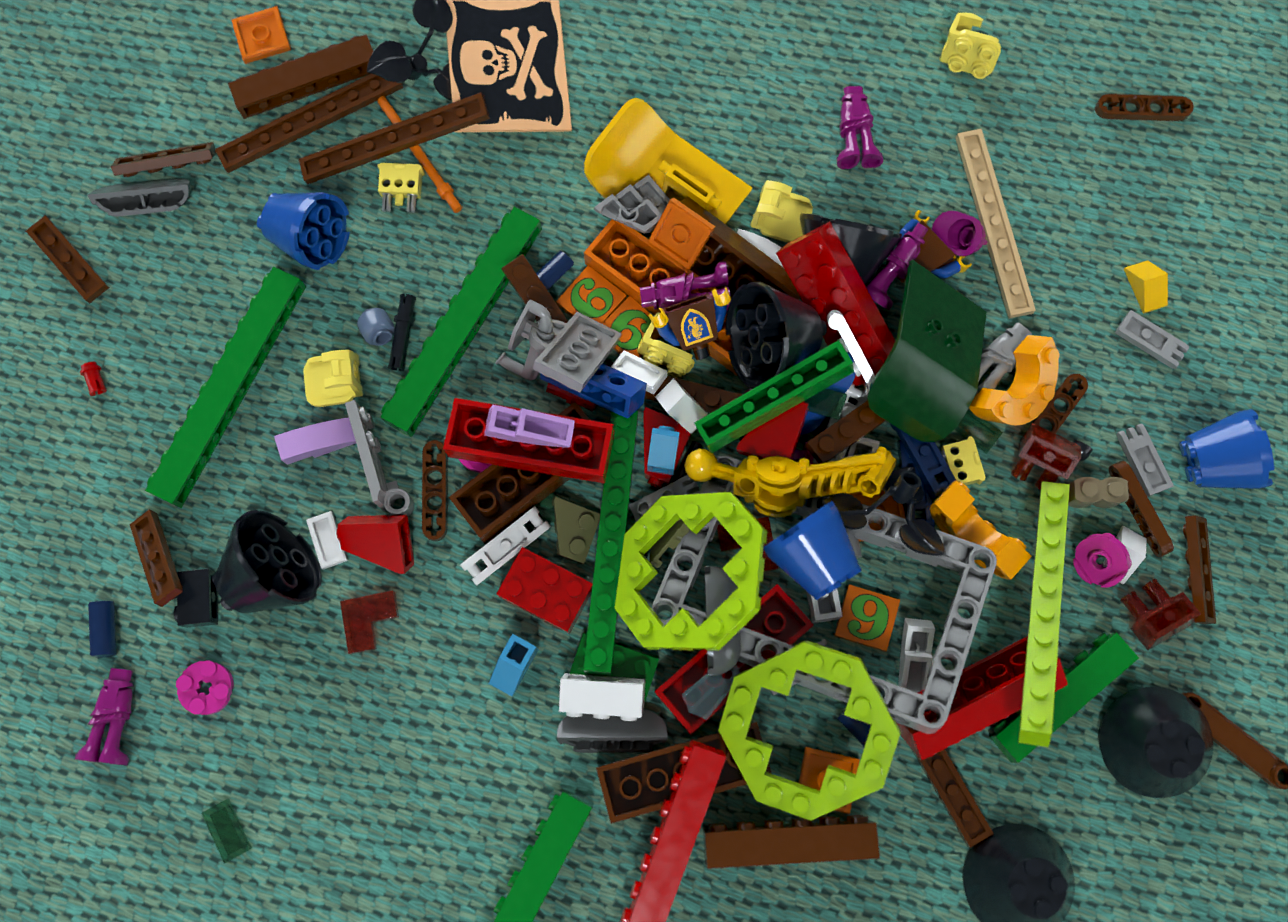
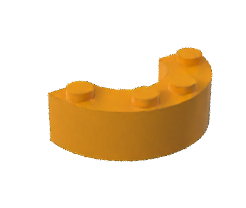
M1027 335L1013 352L1016 360V373L1009 389L1003 391L982 388L974 397L969 409L983 420L1008 425H1023L1036 419L1055 395L1059 369V351L1052 337Z
M953 481L930 507V513L941 532L992 550L997 559L993 574L1012 580L1032 557L1026 551V545L1017 538L999 533L994 525L983 520L978 515V510L973 506L972 502L975 499L969 494V488L960 481ZM974 560L977 565L986 568L983 561Z

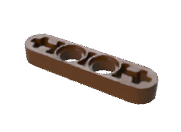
M1105 94L1096 103L1095 112L1103 119L1184 121L1192 113L1194 105L1189 98L1184 96ZM1104 103H1108V107H1112L1111 110H1107V107L1103 106ZM1133 103L1136 105L1137 112L1128 111L1126 104ZM1150 104L1159 105L1162 109V112H1153L1150 108ZM1178 105H1180L1181 109H1185L1183 113L1179 108H1176Z
M1075 373L1069 375L1058 387L1053 399L1049 401L1043 412L1028 428L1019 442V450L1024 456L1035 457L1039 455L1051 441L1088 389V382L1083 375ZM1074 381L1078 382V389L1070 396L1066 393L1072 387L1071 383ZM1059 399L1066 403L1067 409L1065 412H1059L1055 409V400ZM1040 420H1049L1052 423V430L1050 432L1043 431L1040 428ZM1036 435L1040 436L1041 438L1035 443L1036 448L1029 450L1027 448L1029 446L1028 442L1034 439Z
M432 440L425 444L422 452V531L427 539L436 542L442 540L447 534L448 456L443 450V443ZM433 447H437L439 451H442L441 454H437L438 465L442 464V467L433 465V457L428 454L433 451ZM435 471L442 474L441 482L436 485L430 484L428 482L429 475ZM432 497L442 499V506L438 510L428 508V502ZM428 514L433 516L442 514V518L436 517V523L442 529L437 531L435 536H433L431 531H428V528L433 527V518H428Z
M1124 460L1110 465L1109 474L1111 477H1119L1128 481L1129 499L1125 503L1136 523H1140L1138 526L1144 537L1147 538V543L1152 552L1157 557L1173 552L1172 540L1130 465Z

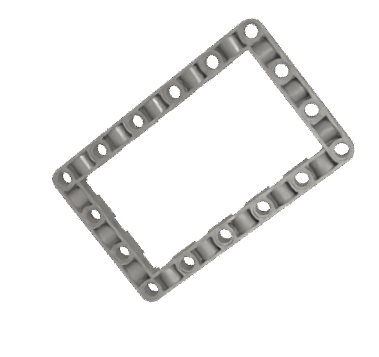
M729 456L717 457L719 463L738 467L742 462ZM713 477L711 480L703 483L699 494L731 492L733 494V482ZM831 495L806 499L805 504L801 507L797 506L796 511L793 513L803 516V519L819 510L817 507L822 505V500L827 499ZM862 504L863 509H867L870 507L868 505ZM875 508L870 514L865 515L867 519L865 527L861 529L845 528L846 531L855 535L854 538L882 548L887 546L906 553L907 557L935 567L940 565L957 571L961 578L947 614L944 633L936 648L927 675L928 681L923 694H918L869 675L874 685L882 694L886 707L895 722L923 733H935L947 720L997 559L993 551L987 547L938 530L936 531L945 549L943 555L933 556L914 552L904 545L899 536V529L902 525L907 524L906 519ZM715 516L697 534L690 530L676 547L651 607L657 616L664 610L672 613L670 619L661 620L664 625L682 608L692 615L699 626L706 620L705 612L684 605V601L689 589H693L704 562V552L708 542H712L719 525V521ZM877 523L881 526V530H873L869 527V524ZM974 560L983 561L986 568L977 567ZM683 562H688L692 565L691 569L687 571L680 570L678 566ZM958 609L967 610L970 613V618L961 617L958 614ZM742 627L740 629L741 654L738 661L754 667L765 661L761 656L764 650H772L777 655L794 646ZM941 660H950L954 665V669H945L941 664ZM799 670L796 671L793 683L848 703L852 690L850 687L829 680L820 681L814 675ZM924 711L935 713L937 722L929 723L926 721Z

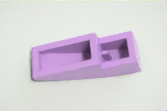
M492 405L489 409L484 435L521 443L569 448L571 446L575 420L523 408L519 411Z
M349 418L317 423L274 436L281 460L287 465L311 456L316 458L356 443Z

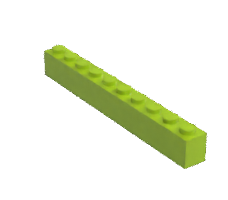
M1042 481L1018 743L1049 747L1053 723L1070 484Z

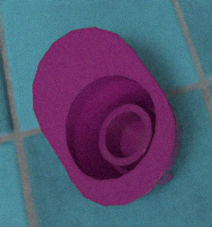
M947 211L939 215L933 223L932 231L955 255L966 257L977 252L983 245L988 243L985 239V230L980 221L970 215L958 211Z

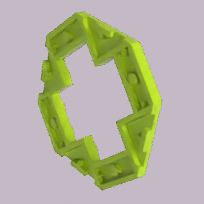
M731 492L661 496L624 534L615 610L646 649L720 650L760 611L761 598L759 597L760 582H763L765 559L762 558L763 544L767 540V531ZM715 516L742 547L722 568L738 588L700 626L684 608L664 625L639 593L658 574L644 554L680 518L693 533L697 534Z
M807 640L748 670L736 674L718 729L756 801L810 821L882 789L901 732L889 713L878 688L870 678L861 658ZM797 670L852 688L844 715L871 724L856 774L828 765L820 791L766 772L773 745L747 736L761 687L789 696Z

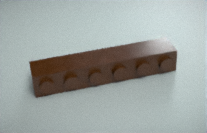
M367 34L355 36L340 44L330 45L326 49L307 53L303 57L292 61H285L269 69H262L258 73L247 77L237 78L235 81L228 83L238 111L246 119L371 74L367 72V65L373 49Z

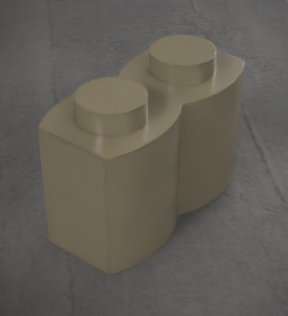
M1093 477L1078 478L1070 483L1068 506L1073 508H1085L1091 505L1099 508L1115 507L1129 499L1128 481L1119 477H1109L1103 480Z

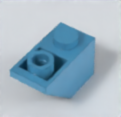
M659 426V429H652L647 471L668 475L674 474L680 432H675V429L669 426Z
M512 634L497 661L489 684L513 697L539 649Z

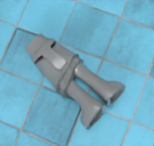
M1016 323L1012 328H1007L1003 334L982 350L979 380L989 367H994V370L978 386L976 395L982 388L995 389L1006 372H1012V369L1016 367L1013 352L1027 335H1032L1022 324Z

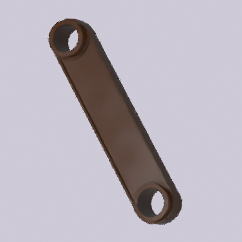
M1190 692L1182 693L1191 699L1203 712L1210 725L1213 741L1273 788L1288 789V765L1200 696ZM1279 770H1282L1284 773V781L1282 783L1277 778Z

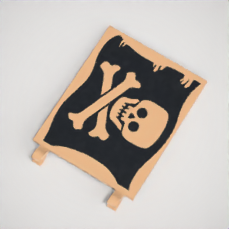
M446 0L453 16L452 25L446 32L452 103L482 93L490 116L488 120L455 132L572 131L559 0Z

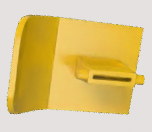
M639 98L630 99L621 107L592 144L584 162V173L588 181L604 199L611 194L615 196L630 184L634 186L649 175L669 199L674 197L678 201H682L689 197L725 225L753 189L678 136L647 102Z

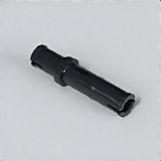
M400 294L398 313L394 316L396 325L389 365L387 367L390 370L397 371L399 369V371H404L410 329L414 325V318L412 317L416 297L410 294H406V297L405 294Z

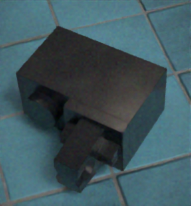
M201 569L177 572L183 589L182 593L172 599L177 601V606L174 607V618L178 626L189 628L218 625V593L212 581V576L216 573L215 571Z

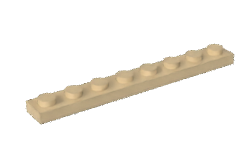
M982 129L958 133L956 136L957 145L979 220L985 230L988 251L1008 319L1033 314L1036 309Z

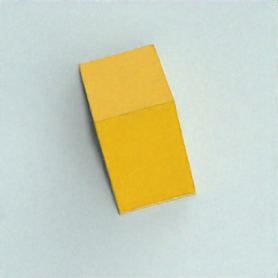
M1148 260L1124 268L1143 314L1168 305L1167 272Z

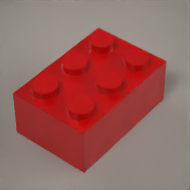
M522 547L497 595L499 598L570 634L592 593L593 583Z

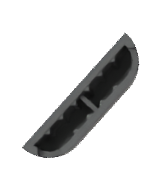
M176 178L117 184L96 189L90 192L88 197L93 205L96 204L101 210L107 212L109 216L117 217L167 212L178 209L186 202L190 194V181L188 179Z
M705 566L706 619L738 588L722 568L716 566ZM740 630L720 650H707L708 676L726 673L735 666L741 654Z
M644 710L642 717L637 718L636 721H624L620 719L621 716H610L608 719H597L593 717V714H583L581 717L566 716L558 727L557 740L560 744L566 743L573 746V751L580 753L652 751V746L666 743L667 727L659 715L648 710Z

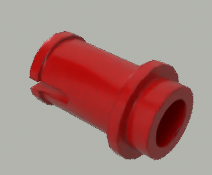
M87 362L81 365L80 375L85 378L90 396H96L95 392L98 395L105 393L107 389L100 374L101 366L97 365L96 362Z

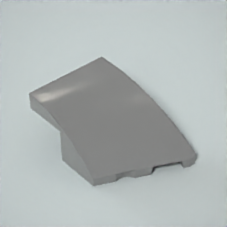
M647 175L634 186L630 184L615 196L611 194L596 205L594 210L645 234L654 231L670 199L655 181Z

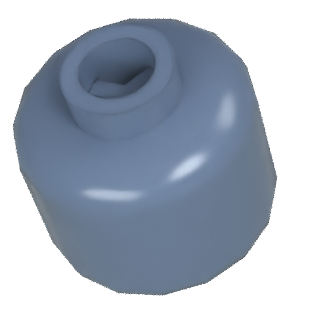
M381 308L367 309L360 315L357 321L358 330L368 344L382 346L392 339L395 327L385 310Z

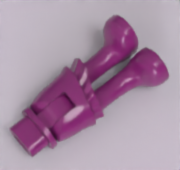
M847 86L844 88L839 130L841 131V138L846 141L845 149L837 157V166L840 169L856 167L860 158L863 168H877L883 163V155L873 142L871 128L873 127L872 122L874 118L870 112L867 96L863 94V87ZM857 134H861V142H862V153H861V156H860V150H859L858 142H857Z
M917 223L912 232L908 231L887 257L886 267L866 285L873 301L888 310L893 306V301L887 295L889 286L896 277L905 279L909 261H915L921 250L920 244L925 243L923 237L928 229L922 224Z
M726 261L719 262L716 265L715 272L706 276L694 277V272L686 276L684 273L680 276L662 279L656 282V285L652 282L651 286L640 287L642 308L654 306V310H657L658 308H665L706 293L713 297L712 292L691 293L694 289L718 287L721 288L717 290V294L720 295L725 291L723 287H727L730 295Z
M116 668L110 669L108 680H104L94 710L90 715L92 719L88 725H92L88 740L85 746L76 753L75 760L128 766L129 757L120 751V740L125 722L130 719L129 714L132 713V689L127 687H133V683H130L133 671ZM110 724L105 745L101 752V742L106 725Z

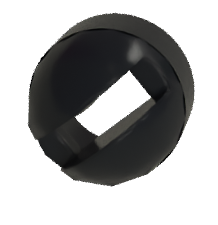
M1074 439L1069 448V456L1071 459L1076 457V461L1081 462L1090 456L1093 449L1087 444Z

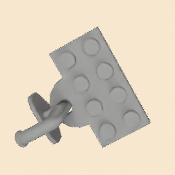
M530 299L512 331L508 349L513 351L524 338L529 339L531 346L525 365L506 356V352L501 354L495 364H499L527 380L536 379L540 372L544 376L552 378L570 389L581 392L619 343L622 333L579 312H576L568 323L554 320L551 318L547 308ZM536 315L541 317L539 321L534 323Z

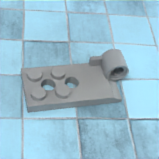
M356 400L346 402L345 406L373 502L380 509L388 511L391 515L410 516L414 510L413 499L406 491L399 489L397 481L386 483L378 455L379 452H382L378 438H374L371 429L375 428L371 414H367L365 407H361ZM399 498H404V506L398 510L394 509V502Z

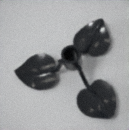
M415 0L412 10L413 16L418 24L429 28L419 50L411 57L406 56L405 49L400 43L385 41L370 56L367 72L393 83H402L407 79L414 81L421 75L427 77L430 74L437 73L438 75L433 80L436 90L443 97L452 101L449 63L443 67V70L439 68L427 70V60L422 56V52L429 42L434 29L440 33H445L449 30L453 21L452 11L446 0Z
M914 466L892 471L883 487L885 494L867 509H863L862 503L856 497L847 493L833 494L827 499L822 500V507L833 501L839 510L845 528L861 529L867 524L865 515L870 514L891 495L897 503L908 504L907 524L902 525L899 529V536L904 545L910 550L924 555L940 556L945 552L942 540L932 525L922 519L912 520L914 504L920 503L924 497L921 479L916 475Z

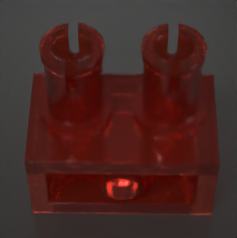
M1032 423L1020 443L1018 455L1020 459L1011 471V474L1016 479L1020 474L1019 480L1026 481L1035 464L1044 468L1043 473L1035 483L1039 490H1041L1042 481L1055 483L1059 476L1068 480L1081 459V446Z
M1157 578L1153 579L1152 582L1149 581L1142 587L1156 604V608L1149 610L1135 591H1132L1130 594L1128 593L1120 600L1135 618V623L1130 629L1147 650L1191 626L1201 614L1184 592L1175 597H1170Z

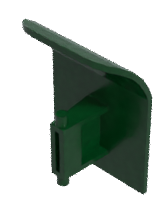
M914 260L909 261L897 339L885 363L870 385L867 400L869 408L875 414L914 439L922 442H935L946 438L958 426L976 395L987 312Z

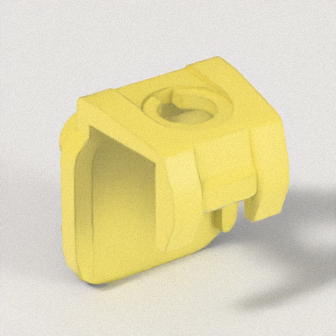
M958 13L950 27L940 61L947 63L952 72L958 73L963 71L972 74L977 79H983L993 72L1001 52V45L999 40L993 36L971 31L972 26L981 27L983 19L975 14Z
M767 180L762 187L759 197L760 201L750 226L759 229L764 236L789 243L803 236L800 215L801 213L812 214L813 207L808 198L791 193L792 187L780 182Z
M651 322L639 343L637 352L644 355L643 359L658 367L661 365L666 366L668 369L667 374L671 377L681 379L682 375H686L694 367L693 355L662 341L651 339L650 337L655 327Z
M335 350L321 353V356L309 358L303 371L307 401L312 406L325 407L345 404L352 401L354 397L363 396L359 373V355L351 350Z

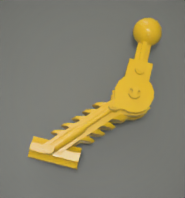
M878 447L876 453L844 457L837 461L809 465L810 460L805 458L795 462L789 458L779 456L759 460L757 456L751 455L747 459L744 458L738 467L719 463L715 455L709 450L697 449L687 456L684 466L687 475L694 481L707 482L716 477L733 482V494L745 497V502L753 503L755 509L761 514L770 517H785L796 511L797 506H803L806 499L813 497L862 492L863 496L872 498L874 495L880 494L895 468L896 458L885 447Z

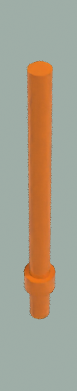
M385 96L377 100V103L392 124L402 121ZM419 145L411 147L410 150L437 187L436 191L441 199L446 200L454 213L460 212L462 206L454 196V190L450 184L444 182Z

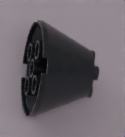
M801 213L800 215L803 235L831 222L865 286L901 240L902 236L900 233L893 234L894 231L861 223L841 219L833 220L813 214Z
M751 282L740 286L734 293L727 311L726 335H730L732 350L728 351L729 358L739 379L751 389L756 388L819 352L823 336L827 333L825 321L820 319L819 314L811 305L761 282Z
M252 510L244 513L234 523L217 571L212 576V581L221 597V605L226 610L232 611L234 609L241 613H253L305 604L316 597L317 589L322 583L321 570L317 558L300 533L295 536L285 527L288 523L280 517L269 512Z
M1144 687L1121 695L1106 710L1098 735L1103 762L1111 775L1125 788L1139 795L1151 798L1174 797L1193 788L1206 774L1213 756V735L1203 712L1192 700L1183 694L1163 687Z
M1006 824L992 828L991 830L994 834L970 848L963 866L962 881L968 905L980 922L1064 921L1073 903L1075 878L1068 856L1050 835L1029 825Z

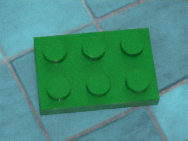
M585 633L582 635L569 674L588 675L584 674L583 671L587 634ZM615 644L612 677L646 679L645 704L659 659Z

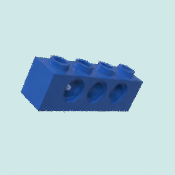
M605 364L599 367L581 392L570 389L566 385L544 376L542 373L540 374L541 380L627 419L644 404L647 383Z

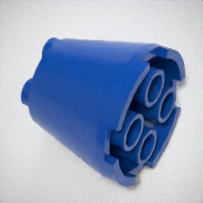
M324 192L272 193L263 208L262 214L257 219V227L261 229L264 237L303 266L315 270H320V268L329 263L334 264L345 250L350 232L346 231V216L349 212L345 203L339 197Z
M1253 409L1238 411L1186 436L1185 441H1181L1179 446L1182 456L1187 457L1189 464L1188 467H1185L1187 480L1189 482L1194 481L1195 485L1201 488L1260 489L1272 486L1273 481L1271 478L1269 479V472L1274 470L1273 454L1266 430L1262 431L1261 427L1255 422L1258 419V414Z
M833 501L763 547L766 555L814 597L815 600L831 593L840 587L842 582L862 571L839 510Z

